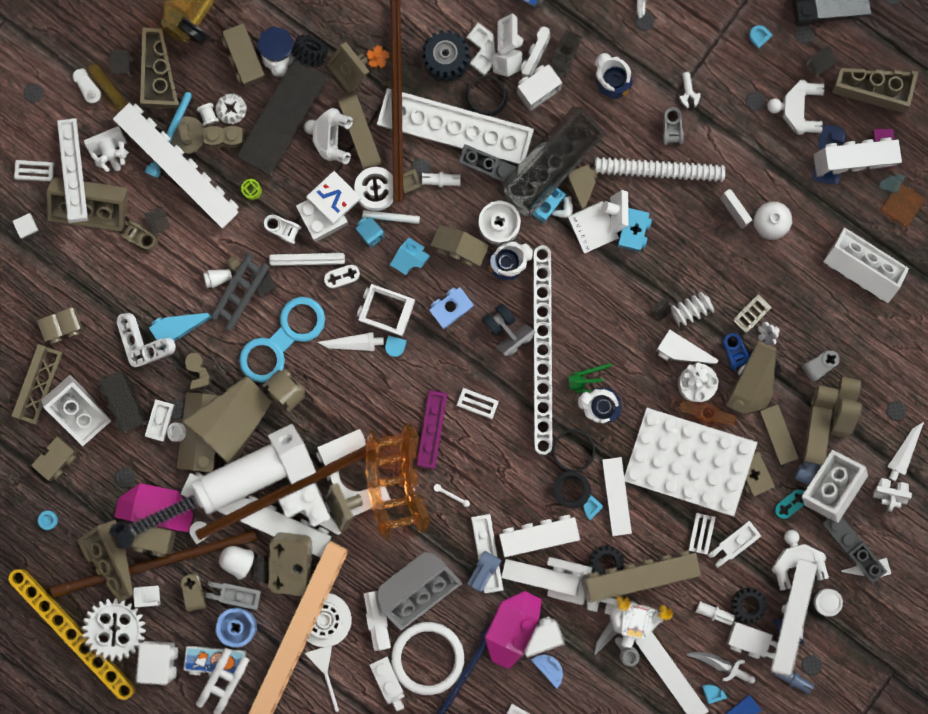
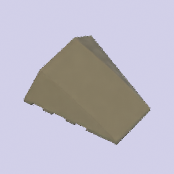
M246 376L228 388L224 394L216 396L212 399L211 403L205 407H200L196 410V413L190 417L187 416L182 421L194 433L199 435L219 455V458L228 465L239 459L272 401Z

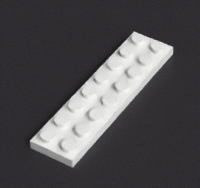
M387 88L377 126L392 130V90ZM402 92V133L463 149L464 144L495 156L499 160L524 166L534 131L533 128Z

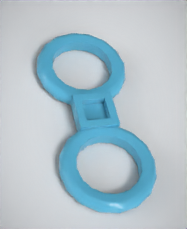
M307 297L293 298L287 302L280 314L281 328L270 339L263 337L253 339L242 349L239 363L244 375L248 376L253 382L265 383L277 370L282 371L285 363L284 352L295 341H311L319 336L323 330L325 315L320 304ZM297 305H308L317 314V324L309 333H295L288 325V314ZM256 346H268L276 353L277 363L269 374L257 375L248 367V354Z

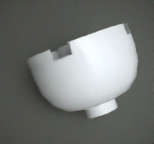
M779 202L763 204L754 215L755 229L761 237L768 240H777L785 236L792 225L790 210Z

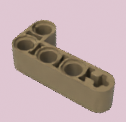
M356 93L337 99L343 115L350 116L353 121H350L353 123L349 128V132L363 169L381 165L382 162Z
M818 385L813 394L803 462L822 466L824 464L832 409L838 397V389Z

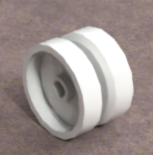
M494 201L486 205L481 211L478 226L484 240L490 244L501 246L516 238L519 233L521 220L519 212L513 205L505 201ZM502 221L503 226L500 227L499 224L496 225V222Z

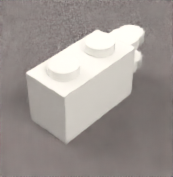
M733 622L727 644L731 645V650L740 653L742 649L749 652L748 656L757 659L760 656L774 659L775 653L767 651L769 645L775 648L778 646L777 642L771 640L773 635L737 622Z

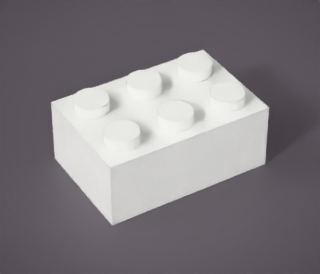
M832 450L803 494L804 505L838 523L867 479L866 467Z

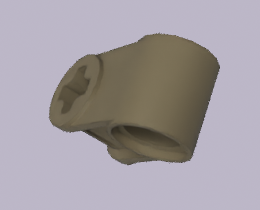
M129 220L128 227L120 235V237L148 252L154 251L158 247L157 238L132 220ZM151 237L152 244L150 246H145V239Z
M196 574L186 575L181 581L186 611L192 612L207 608L199 576ZM189 578H191V581H195V584L192 586L193 588H191V585L186 584Z

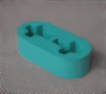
M794 490L778 502L774 508L776 516L786 519L803 507L804 502L802 498V503L795 502L792 504V501L796 498L795 494L803 495L805 492L803 490ZM789 504L790 507L786 510L787 515L784 513L780 514V506L785 507Z

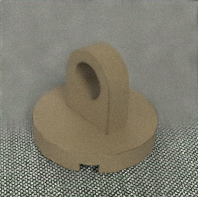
M183 116L170 144L173 147L177 144L185 152L184 154L198 152L205 144L202 123L194 117Z

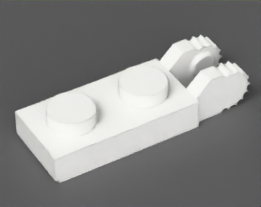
M545 26L539 29L537 33L538 41L536 44H532L529 50L531 55L528 61L525 60L520 70L522 71L523 78L526 76L530 78L533 75L549 42L551 34L549 28Z
M748 521L719 543V546L712 550L708 556L709 558L714 557L723 549L726 556L716 562L715 565L718 568L729 559L731 560L760 538L761 535L753 524Z

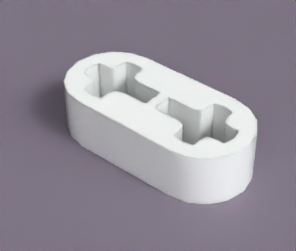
M347 265L328 272L324 280L329 288L335 289L356 282L360 277V271L355 265ZM349 269L357 272L354 274L353 279L350 276L343 277V275L348 274ZM331 275H334V277L341 276V279L336 280L335 285L332 282L328 283Z

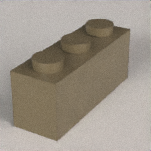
M244 23L222 31L224 37L221 39L225 49L229 48L231 55L228 56L232 66L236 65L238 72L235 74L239 84L243 83L245 87L265 80V74Z

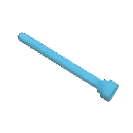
M190 92L184 94L166 133L171 138L168 141L169 143H171L192 97ZM153 161V163L147 165L144 172L159 178L161 167Z

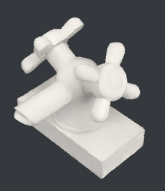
M120 126L84 140L85 146L91 157L95 160L97 167L103 168L108 172L110 169L105 163L110 161L113 169L119 171L121 169L120 164H125V158L129 152L124 148V144L127 141Z

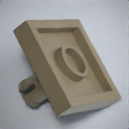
M345 42L339 46L326 63V66L350 94L355 91L370 71L365 66L367 58L365 57L360 60L365 55L360 53L357 56Z
M336 483L330 486L325 498L340 532L348 530L354 518L351 509L363 506L361 496L357 494L345 499L339 484Z

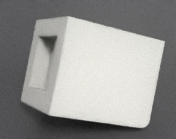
M513 49L503 55L500 52L493 54V73L508 77L520 71L522 66L521 51Z
M159 586L133 588L135 607L160 605Z

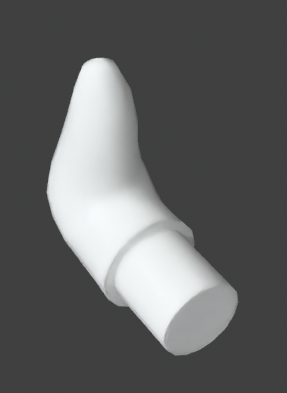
M564 197V210L554 211L552 215L568 218L567 216L571 215L573 211L571 197Z

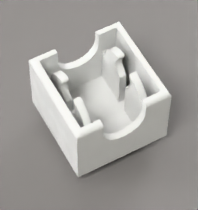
M144 641L139 644L136 680L138 683L167 684L173 678H176L177 667L173 666L174 660L178 657V647H175V643Z

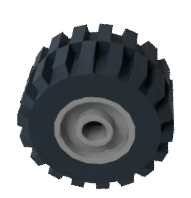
M440 30L438 35L434 32L432 38L428 37L426 39L427 43L423 44L422 60L426 71L429 72L432 78L436 77L438 81L444 79V82H449L451 78L455 81L457 76L461 78L463 71L466 72L468 65H470L468 44L463 36L460 38L459 33L455 32L452 34V30H447V33H444V30Z

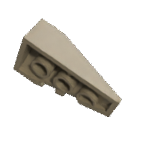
M113 520L98 525L77 541L87 561L93 562L97 567V574L103 575L107 581V587L119 602H123L133 595L126 550L117 549L109 534L110 527L116 523Z

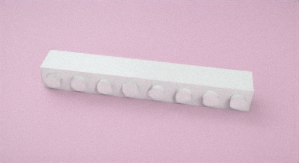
M128 103L113 120L224 229L239 214L237 211L239 206L232 199L227 201L223 197L226 193L218 185L214 188L209 183L212 179L205 172L200 174L196 170L198 165L191 158L187 161L182 156L185 152L177 144L173 147L168 142L171 138L164 131L159 133L155 128L157 124L150 117L146 119L142 115L144 111L136 103L134 105Z
M197 471L195 474L190 473L181 495L185 497L193 495V490L195 489L191 482L205 475ZM249 495L248 498L243 497L216 511L228 515L258 499ZM269 505L239 520L272 536L279 532L307 535L312 539V554L318 557L322 556L332 536L328 535L330 531L321 527L318 530L312 528V524L304 519H301L300 522L293 519L295 515L287 518L285 512L283 514L277 512V507Z

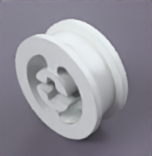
M370 167L358 175L354 190L361 197L360 205L370 211H381L393 203V175L389 171L381 167ZM371 177L385 179L387 184H383L382 181L377 179V187L381 188L378 189V198H381L385 192H388L387 197L378 202L369 201L364 195L368 194L371 198L375 199L374 191L370 190L374 188L373 180H370L367 186H363L364 182Z

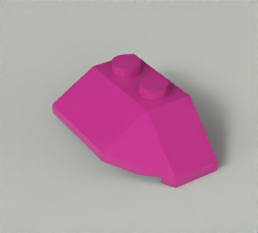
M139 483L118 498L114 517L138 522L143 517L147 518L148 515L151 516L152 513L155 514L157 511H161L162 508L165 509L166 506L169 507L171 504L174 505L176 502L184 499L177 490ZM191 509L190 511L187 510L185 513H181L180 516L177 515L176 518L172 517L171 520L168 519L166 522H162L161 525L158 524L157 527L190 532L194 513Z
M522 591L500 603L485 635L492 662L510 669L523 655L539 621L541 598Z

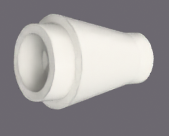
M230 268L207 270L206 273H203L207 288L211 287L213 289L232 280Z

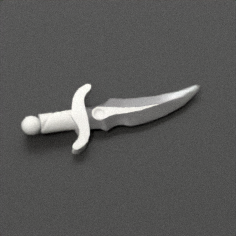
M691 652L686 654L689 657L696 658L713 666L718 671L729 673L728 677L722 679L723 681H729L736 676L746 682L748 681L750 684L755 682L753 676L738 669L740 664L745 663L744 660H739L733 665L729 660L725 661L721 657L707 652Z

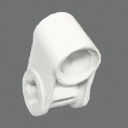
M269 215L264 220V226L269 233L278 236L288 243L295 244L294 239L298 231L302 229L300 225L276 215ZM272 219L278 221V226L275 229L268 227V222Z

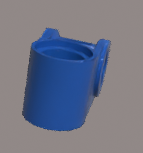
M731 333L725 335L722 339V345L732 371H735L736 368L747 363L749 355L738 334ZM729 337L736 339L734 347H730L727 344Z

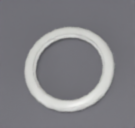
M421 622L410 626L399 635L392 650L391 663L398 681L405 688L420 695H435L448 690L459 679L464 667V651L459 638L451 629L435 622ZM421 632H435L444 636L450 642L455 654V663L450 675L444 681L432 686H424L412 681L405 674L401 663V654L406 642L412 636Z

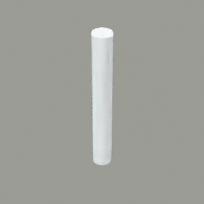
M363 210L362 218L371 217L372 219L420 223V216Z

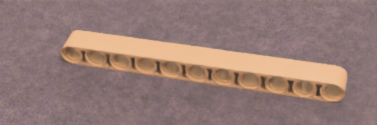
M332 541L327 544L249 714L274 713L344 563L348 549Z

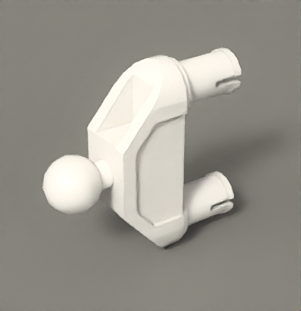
M800 80L784 97L783 103L779 99L774 98L769 100L767 108L771 113H778L783 110V119L796 134L802 135L805 132L822 133V121H805L804 104L806 94L823 96L824 84L807 83L805 80Z
M331 108L316 121L308 120L304 124L306 133L313 134V143L321 157L328 161L336 160L343 164L349 163L351 154L339 150L337 147L338 127L342 126L349 129L353 123L350 122L353 121L352 117L340 114L339 110Z
M788 530L784 535L786 543L790 544V547L781 552L772 566V572L777 576L780 591L792 588L787 571L790 568L797 567L798 560L818 564L816 569L817 581L829 578L824 562L826 561V554L806 544L798 545V532Z

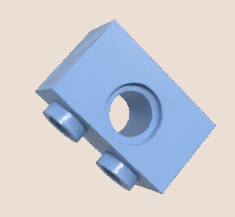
M455 287L446 293L447 297L442 301L438 299L430 305L432 307L429 310L443 330L474 307L460 287L457 290ZM448 302H453L456 305V309L453 312H448L445 309V305Z

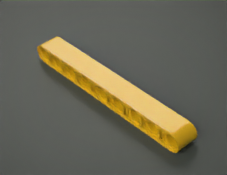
M18 569L12 571L9 575L10 584L119 699L126 700L132 697L135 693L134 684L108 657L103 661L102 667H97L94 664L97 651L82 652L81 645L88 640V638H82L85 632L82 631L26 570ZM17 573L23 575L22 583L16 582L15 576ZM30 587L36 589L37 594L35 597L29 595L28 590ZM43 601L49 602L50 609L48 611L42 609ZM56 615L62 616V625L55 623ZM69 629H74L76 631L77 635L75 639L69 638ZM100 654L98 657L103 660V655ZM109 671L115 672V681H110L108 679L107 675ZM122 685L129 687L130 692L128 695L121 693Z

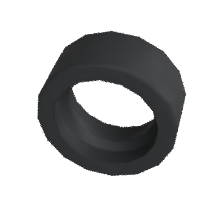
M568 471L557 477L554 482L553 493L560 504L567 508L575 509L587 503L591 495L590 482L582 474ZM571 478L579 480L583 486V494L575 501L566 500L561 493V486L566 480Z

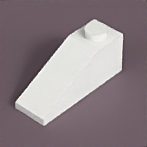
M671 330L666 333L656 349L659 352L658 356L666 361L670 359L672 361L715 365L719 361Z

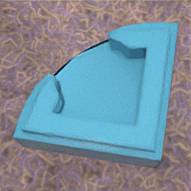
M590 495L587 503L584 504V512L587 518L591 520L603 506Z
M710 684L702 685L708 704L727 698L725 693L717 686Z

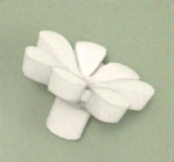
M763 322L762 326L758 327V331L762 333L758 338L760 341L765 339L766 344L774 346L777 343L776 338L779 337V328L769 325L768 322Z
M696 363L695 367L693 365L687 366L689 372L684 373V378L689 379L687 382L688 386L692 387L695 383L697 388H701L703 386L702 382L707 383L709 381V377L705 376V374L709 373L708 368L702 369L701 363Z

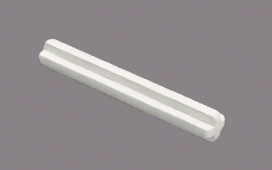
M344 253L270 255L269 263L271 266L344 264L345 255Z

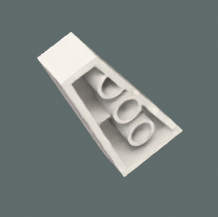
M891 137L882 138L880 142H874L873 139L864 140L862 144H855V141L845 142L843 146L831 143L825 145V148L814 154L817 177L824 176L829 171H833V174H841L842 172L849 171V168H851L852 172L865 170L867 166H869V169L896 166L902 162L899 140H892Z

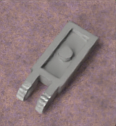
M208 581V586L221 588L222 590L220 596L214 593H206V598L249 609H258L261 596L260 590Z

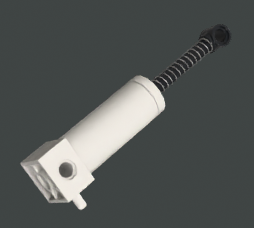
M293 424L268 435L271 444L192 481L191 483L195 490H193V495H190V497H185L184 500L181 499L180 502H176L174 505L171 504L169 507L166 506L165 509L162 508L161 511H157L155 514L152 513L147 518L143 517L142 520H138L136 523L133 522L134 524L132 525L125 522H118L112 525L109 529V534L116 548L123 550L130 547L139 533L143 534V531H148L147 529H152L154 526L157 527L158 524L161 525L162 522H166L168 519L171 520L172 517L176 518L177 515L180 516L181 513H185L187 510L190 511L195 506L204 508L208 515L214 512V510L223 508L285 477H288L291 484L316 473L306 447Z

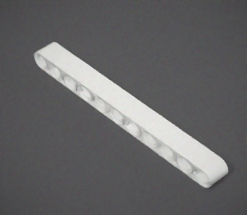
M541 245L534 250L533 322L535 331L534 448L539 455H546L552 449L551 251L548 247ZM540 250L545 251L547 258L544 260L539 259L537 252ZM544 269L548 274L547 277L540 279L537 276L538 270ZM538 289H546L548 295L545 298H540L537 295ZM538 308H546L548 311L547 316L540 317L537 314ZM540 326L547 328L548 334L546 336H540L537 333V329ZM544 345L547 347L548 353L540 355L537 352V348ZM541 364L548 367V372L544 375L537 371V367ZM539 384H546L548 392L545 394L539 393L537 389ZM543 402L548 405L546 413L538 411L539 403ZM540 422H546L548 424V430L546 432H540L538 430V424ZM540 441L548 443L547 451L542 452L538 449Z

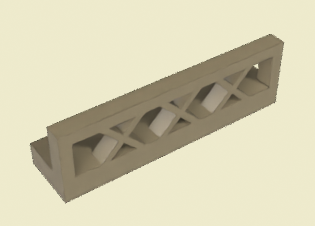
M40 344L37 345L12 417L37 425L43 409L42 399L49 393L63 355L62 352ZM47 352L57 355L55 362L47 365L45 360ZM47 369L49 379L41 383L38 378L39 373ZM40 387L43 393L42 398L34 401L32 392ZM34 406L36 411L34 419L24 416L26 408Z

